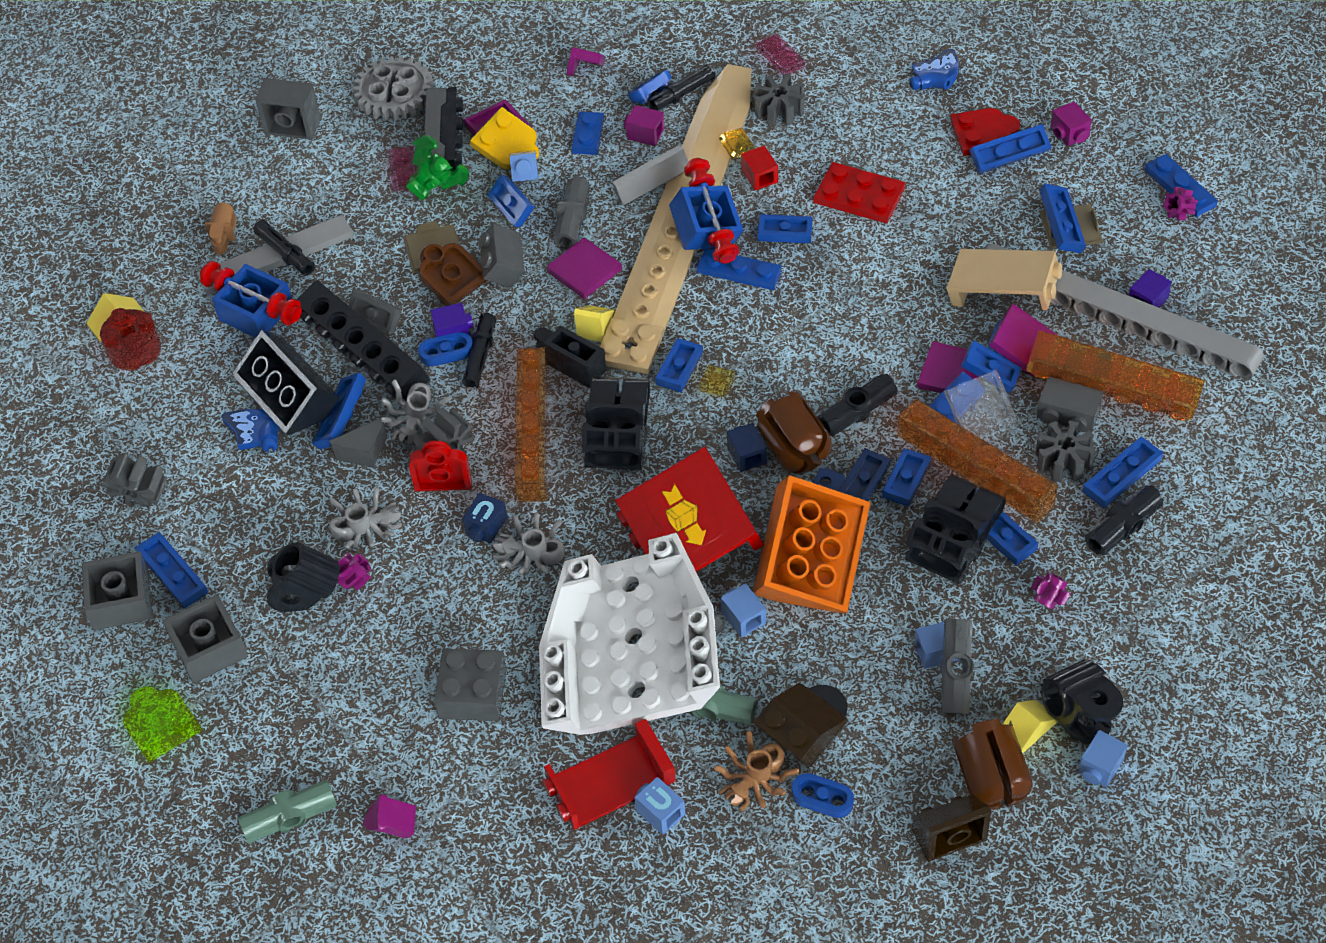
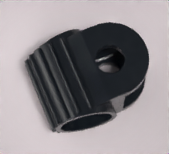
M292 542L286 545L270 558L267 563V572L272 578V587L267 592L268 605L280 612L303 611L315 605L321 598L329 597L334 591L341 574L339 572L341 567L338 565L339 561L300 542ZM288 565L296 566L293 570L284 569ZM286 595L298 596V598L294 600H288L283 597Z
M1083 659L1044 678L1043 683L1040 684L1042 687L1040 691L1042 701L1048 714L1058 720L1059 724L1072 738L1083 743L1090 744L1099 730L1109 734L1112 726L1111 720L1118 717L1123 708V697L1120 691L1111 682L1106 672L1099 665L1091 662V660L1086 661ZM1084 715L1093 720L1094 726H1083L1079 722L1078 717Z

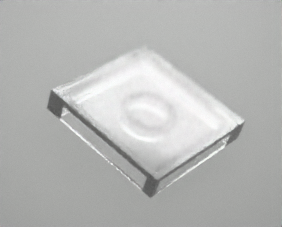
M997 370L944 391L966 444L1018 423Z

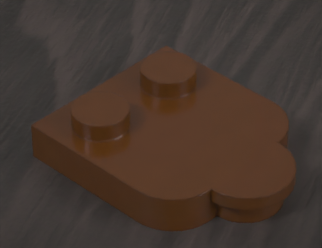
M449 243L443 247L438 244H430L421 252L419 277L446 306L459 303L488 281L483 279L482 266L459 244Z

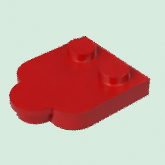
M995 108L956 113L950 116V121L963 156L971 155L970 149L974 146L1016 133L1020 129V122L1016 117L1003 115L1000 110Z
M429 441L423 445L422 450H416L411 453L409 470L414 491L472 490V477L468 457L463 451L451 449L447 443L442 441Z

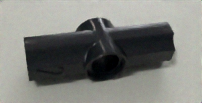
M887 373L885 375L880 374L862 387L857 386L848 389L844 399L817 417L830 436L833 437L854 422L866 420L872 410L895 396L898 389L893 379Z
M1144 485L1124 503L1122 501L1116 502L1109 509L1104 520L1086 534L1085 542L1089 549L1097 555L1104 556L1124 538L1129 540L1131 538L1130 535L1134 531L1139 532L1144 521L1163 506L1164 499L1161 497L1159 490L1152 485Z

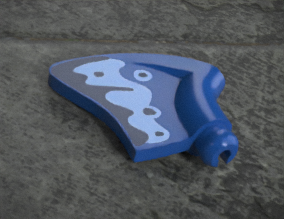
M947 49L930 60L912 64L915 76L909 79L910 86H912L913 90L919 88L921 90L928 88L948 90L955 82L959 71V61L955 50Z
M242 409L226 412L221 415L225 425L236 435L239 450L261 446L265 452L269 453V449L272 448L273 452L277 449L278 432L281 428L263 409Z

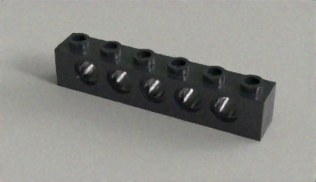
M318 280L296 299L301 303L302 314L300 318L307 325L313 322L316 325L314 329L325 340L328 337L333 339L331 343L340 353L344 354L347 351L350 354L349 359L359 369L365 366L368 369L366 373L377 384L380 381L385 383L384 389L393 398L396 399V391L392 385L393 380H397L401 388L402 399L405 401L411 386L415 383L426 384L430 380L422 366Z

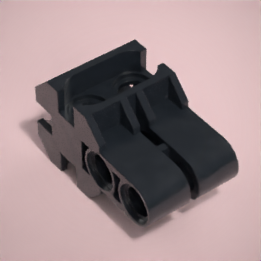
M592 378L590 397L585 408L586 423H583L582 451L585 453V468L643 469V450L646 446L647 415L650 398L649 379L624 378L622 392L619 393V378Z
M951 474L937 496L929 498L925 504L923 517H917L912 524L906 540V546L910 548L906 553L905 560L957 584L963 583L968 575L971 562H976L988 534L1000 517L1006 503V497L983 487H980L976 492V484Z

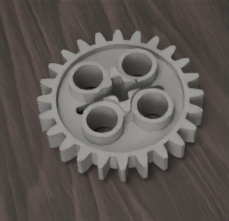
M390 56L389 61L380 58L379 64L372 61V67H363L364 73H357L358 79L353 80L354 87H352L359 110H365L367 116L373 113L374 119L382 115L384 121L389 116H392L394 121H397L399 115L407 119V113L409 112L416 115V108L424 110L423 103H426V89L434 88L432 74L428 72L427 66L422 67L421 61L413 63V58L411 57L404 61L403 56H400L398 60H394V57Z

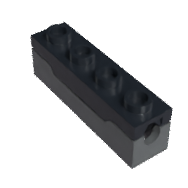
M457 87L426 89L425 135L432 136L438 143L437 148L431 150L432 155L434 156L437 153V155L442 156L453 167L450 170H456V167L462 164V153L458 149L463 148L462 133H459V130H463V117L459 115V112H464L463 97H458Z

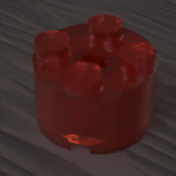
M117 308L111 312V316L101 327L100 338L108 359L116 368L127 371L140 369L141 366L154 362L161 352V341L152 316L149 313L136 309L126 310L124 308Z

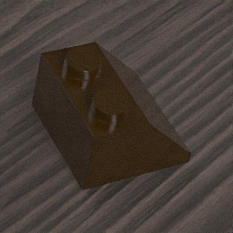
M799 682L774 697L753 723L764 734L809 768L846 724L848 719Z
M972 794L966 797H954L947 801L946 804L936 808L927 807L920 810L913 816L912 831L927 861L930 862L987 841L991 809Z

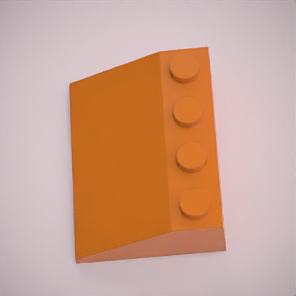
M788 475L776 487L764 540L765 546L762 548L753 593L776 602L846 614L871 502Z

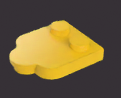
M503 107L470 140L472 148L506 170L511 169L510 153L536 151V159L539 157L535 130Z

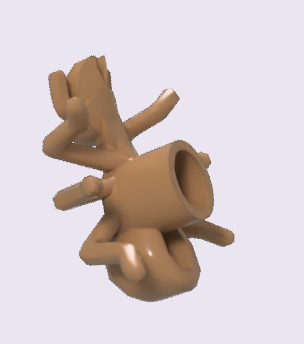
M751 731L746 732L748 745L747 765L737 759L735 752L730 746L725 747V751L731 757L733 765L746 773L730 774L724 767L714 766V770L722 773L726 780L742 779L740 783L726 785L719 790V795L727 792L725 800L734 796L731 800V805L739 806L745 800V803L739 809L740 812H743L750 804L748 798L749 788H754L757 804L761 808H765L766 803L761 796L758 784H761L774 797L778 794L784 796L786 794L785 790L781 788L774 789L767 781L784 782L790 775L799 773V769L794 768L784 771L782 775H776L775 773L780 771L784 764L783 748L777 743H768L760 750H754Z

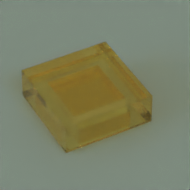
M742 127L722 133L719 138L732 159L740 157L744 152L755 149Z
M708 365L699 385L700 391L726 397L734 380L735 371Z

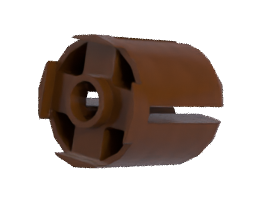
M788 391L790 396L782 397L775 402L771 398L761 406L756 414L758 419L756 429L783 469L794 474H804L816 469L822 464V460L828 457L831 452L832 441L830 434L806 399L798 392Z
M999 719L985 720L971 725L973 731L960 739L955 734L952 738V744L970 795L976 796L987 804L991 810H998L1001 808L1000 802L1003 799L1007 807L1018 804L1029 794L1032 788V778L1011 721L1008 725L1001 724Z

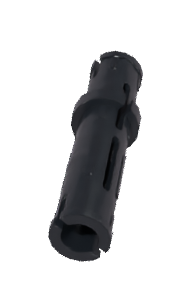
M706 64L677 83L668 84L664 87L663 91L648 98L647 101L650 109L659 111L671 103L676 104L684 95L714 79L715 71L712 67L710 68L709 64Z
M260 220L255 224L253 228L255 231L253 232L278 252L286 264L295 267L303 276H308L314 271L315 263L302 253V249L299 246L286 240L267 221Z
M490 313L480 315L477 330L472 335L473 345L462 379V384L465 387L474 388L475 385L478 388L480 385L487 352L494 341L492 335L497 322V318Z

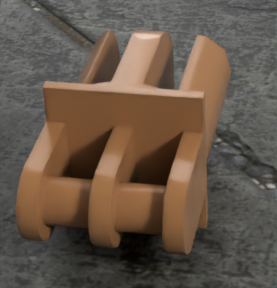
M225 202L218 203L214 207L210 222H205L214 252L219 255L226 252L229 241H236L234 231L237 217L233 212V207Z

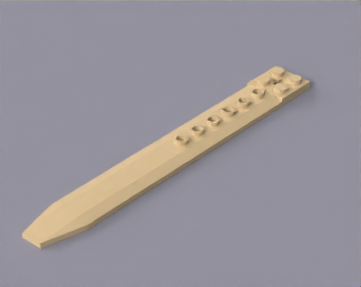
M726 65L702 95L681 146L685 151L688 162L694 158L705 159L709 162L710 169L707 171V174L714 176L715 183L713 186H721L750 110L751 68ZM684 172L667 181L613 318L611 317L600 347L605 351L606 366L649 374L696 251V249H683L669 207L681 187H689L688 184L692 178L687 177ZM633 342L636 346L626 349L624 344Z

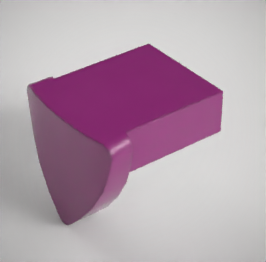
M572 47L566 74L573 76L580 61L603 66L606 57L599 53Z
M380 794L369 808L363 820V826L367 830L374 832H384L402 838H410L414 835L416 806Z

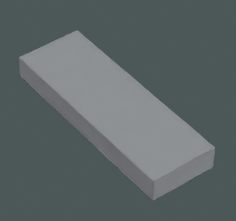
M681 145L674 147L612 182L622 205L633 201L684 172V167L687 165L688 160Z

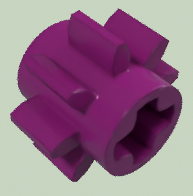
M1174 187V193L1165 194L1166 198L1162 207L1169 212L1168 218L1176 217L1177 220L1186 221V214H1195L1194 210L1198 200H1195L1192 196L1193 190Z
M348 552L338 560V565L341 566L339 568L341 574L339 575L338 583L342 587L349 589L353 586L356 590H359L371 578L368 574L371 571V566L362 555L356 554L352 557Z
M1048 572L1045 577L1037 575L1031 586V589L1036 591L1034 600L1050 609H1054L1056 604L1060 606L1065 605L1071 594L1065 590L1068 582L1052 572Z

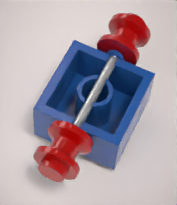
M694 158L684 167L685 175L692 178L688 184L689 187H681L669 204L683 249H716L712 254L714 260L723 264L730 263L739 254V248L734 243L743 232L738 213L728 186H713L715 183L714 176L707 174V171L710 169L709 162L705 159Z
M210 261L201 268V284L205 287H212L214 285L215 291L218 292L212 298L218 320L256 338L261 330L269 332L280 319L283 324L291 325L301 317L300 301L292 299L288 283L248 264H244L236 274L228 267L221 270L220 264L215 261Z

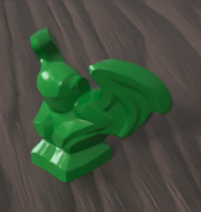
M422 135L413 142L416 148L412 163L418 168L416 174H412L408 179L406 187L421 201L428 197L433 188L440 186L444 190L458 184L463 186L469 177V170L465 165L459 164L456 170H450L453 167L449 165L445 158L437 155V153L434 156L432 155L431 150L436 149L438 146L437 141L432 136Z

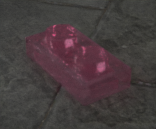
M777 33L756 43V49L782 75H790L805 67V60Z
M414 147L389 149L388 154L394 192L408 190L406 183L411 175L417 172L416 165L412 163Z

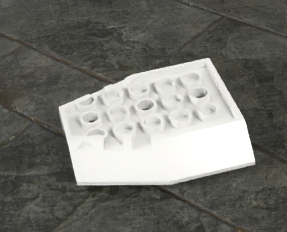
M677 533L648 540L649 554L602 566L592 554L564 561L539 644L541 724L544 729L578 735L594 734L633 725L643 719L651 721L699 710L718 691L720 680L714 608ZM639 582L634 591L626 592L627 587L631 583ZM642 634L637 643L629 644L633 635ZM645 687V691L640 697L632 698V694L637 688Z

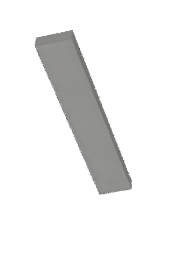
M342 214L285 238L290 243L299 246L302 249V253L307 256L352 238L354 235ZM266 244L219 264L221 270L228 267L236 274L244 264L267 272L286 263L278 252ZM198 271L196 274L200 281V271ZM202 285L207 295L216 292L214 285L212 287Z

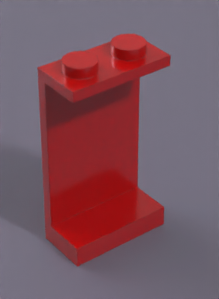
M646 719L635 723V737L555 774L550 764L544 766L546 779L542 780L544 788L550 798L553 796L557 798L559 804L556 805L560 818L563 822L569 821L574 830L635 801L639 788L646 783L650 784L657 777L666 785L676 781L674 765Z

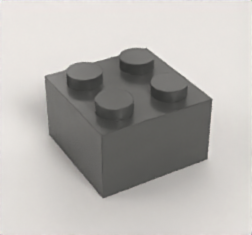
M264 78L255 98L264 134L312 140L321 121L313 84Z
M141 551L82 563L84 612L93 631L153 619L149 570Z
M218 594L162 620L192 683L198 682L248 657L242 638Z
M442 648L434 699L439 719L500 721L507 670L503 651Z

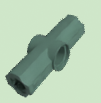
M720 685L718 691L701 709L690 712L698 719H701V717L709 718L710 722H715L719 718L750 726L756 713L757 698L728 692Z
M326 779L296 793L292 790L279 792L270 799L269 804L237 818L246 841L250 844L278 831L288 833L290 832L289 829L299 825V827H302L306 823V819L336 807L337 803Z

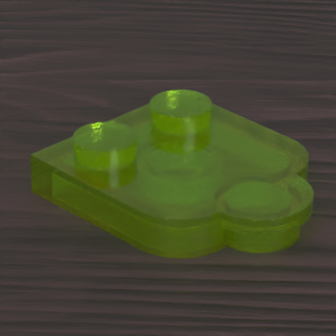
M149 686L137 689L130 697L131 708L123 717V724L148 763L203 731L183 699L172 689L157 691Z

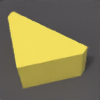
M103 293L86 324L97 339L101 341L146 317L147 314L132 297Z
M592 305L575 308L574 317L577 335L584 339L602 342L615 310Z
M1029 700L1017 702L1003 724L1009 725L1010 721L1012 722L1022 753H1024L1051 729L1058 720L1052 718L1040 702Z

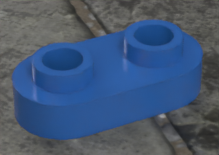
M664 69L630 91L627 95L632 103L638 102L641 105L648 98L652 97L650 93L657 90V92L664 90V87L670 84L669 80L672 76L667 69Z
M457 332L426 339L418 347L420 361L426 366H438L464 360L469 357L471 352L472 338L466 333Z
M810 773L797 776L792 783V798L799 806L834 818L845 817L853 809V792L844 784ZM804 790H811L813 794L805 796L802 792ZM834 800H841L843 805L834 806L832 802Z

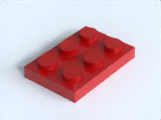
M832 162L813 197V203L888 224L906 188V182Z

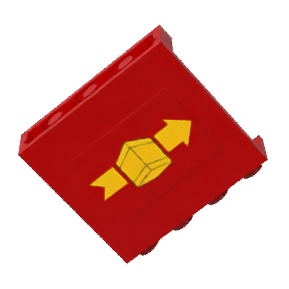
M706 446L615 500L621 510L616 514L625 528L630 526L632 532L628 536L636 549L641 547L644 552L643 555L649 554L648 540L677 533L696 572L747 541L754 552L765 546Z

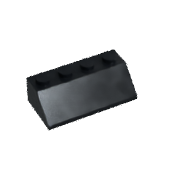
M264 330L260 331L232 373L235 379L287 435H292L325 420L340 398L285 339Z

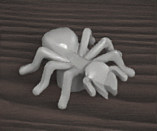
M393 380L392 385L396 391V401L404 408L394 409L392 403L385 398H382L381 402L387 406L390 414L405 416L394 421L390 417H382L381 421L387 422L388 427H394L405 422V426L394 431L391 441H395L396 436L400 434L398 441L403 443L407 437V445L410 446L413 444L414 435L417 434L414 427L418 426L421 433L427 432L420 425V420L423 421L427 418L425 417L426 414H435L437 409L450 401V397L438 401L433 408L428 409L431 400V390L428 385L415 383L409 389L405 402L402 399L401 388L397 380Z
M378 487L374 489L373 505L369 512L367 507L361 504L359 492L356 488L353 489L355 504L348 506L346 510L341 503L331 498V504L339 510L342 516L334 517L330 521V531L332 536L338 541L347 542L344 545L345 549L350 547L357 548L363 534L366 535L368 546L373 547L375 543L370 533V527L383 540H387L388 537L394 535V532L389 530L383 532L377 526L378 523L380 526L388 527L390 530L402 527V523H397L400 520L401 513L396 512L399 510V507H396L395 503L385 506L379 513L374 514L378 510V496L380 492Z
M539 513L534 514L533 529L527 530L525 533H523L518 516L514 515L512 519L521 542L513 539L511 535L500 533V538H494L499 544L493 543V547L501 555L494 554L493 558L503 560V562L499 563L500 568L507 567L512 570L525 555L524 567L519 569V575H527L529 573L530 560L535 562L541 574L549 573L548 568L541 561L546 565L552 566L558 564L565 555L562 541L554 539L556 530L561 526L562 521L560 519L557 520L551 527L549 536L545 538L544 533L539 530ZM517 554L511 563L506 560L508 557H513Z

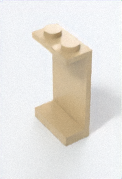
M960 249L947 291L951 304L957 307H963L968 293L1039 295L1042 310H1048L1051 299H1054L1056 296L1057 279L1062 277V263L1058 262L1056 251Z

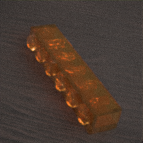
M1041 330L1038 331L1026 371L1031 372L1038 378L1050 376L1104 391V395L1113 397L1120 403L1140 405L1147 411L1163 412L1180 421L1192 420L1205 380Z
M545 347L517 349L515 486L518 503L547 501L548 366Z
M915 399L899 415L897 436L977 486L1006 497L1007 505L1034 522L1039 523L1055 506L1058 485L918 399Z

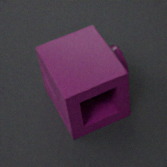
M1073 101L1052 110L1050 128L1058 140L1062 139L1067 146L1075 143H1082L1090 137L1092 119Z
M635 105L630 115L627 114L624 120L627 139L656 146L665 129L664 112Z

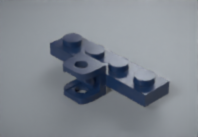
M864 448L846 480L845 475L830 469L821 468L811 483L869 501L889 469L891 459ZM822 479H828V480H830L831 482H829V481H821V480H822Z

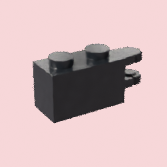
M561 325L555 331L544 327L535 329L533 335L535 341H537L535 345L536 351L545 357L546 364L588 388H591L593 377H601L607 371L603 348Z

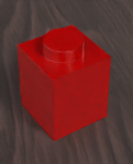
M765 145L741 154L742 172L755 191L778 183V164Z

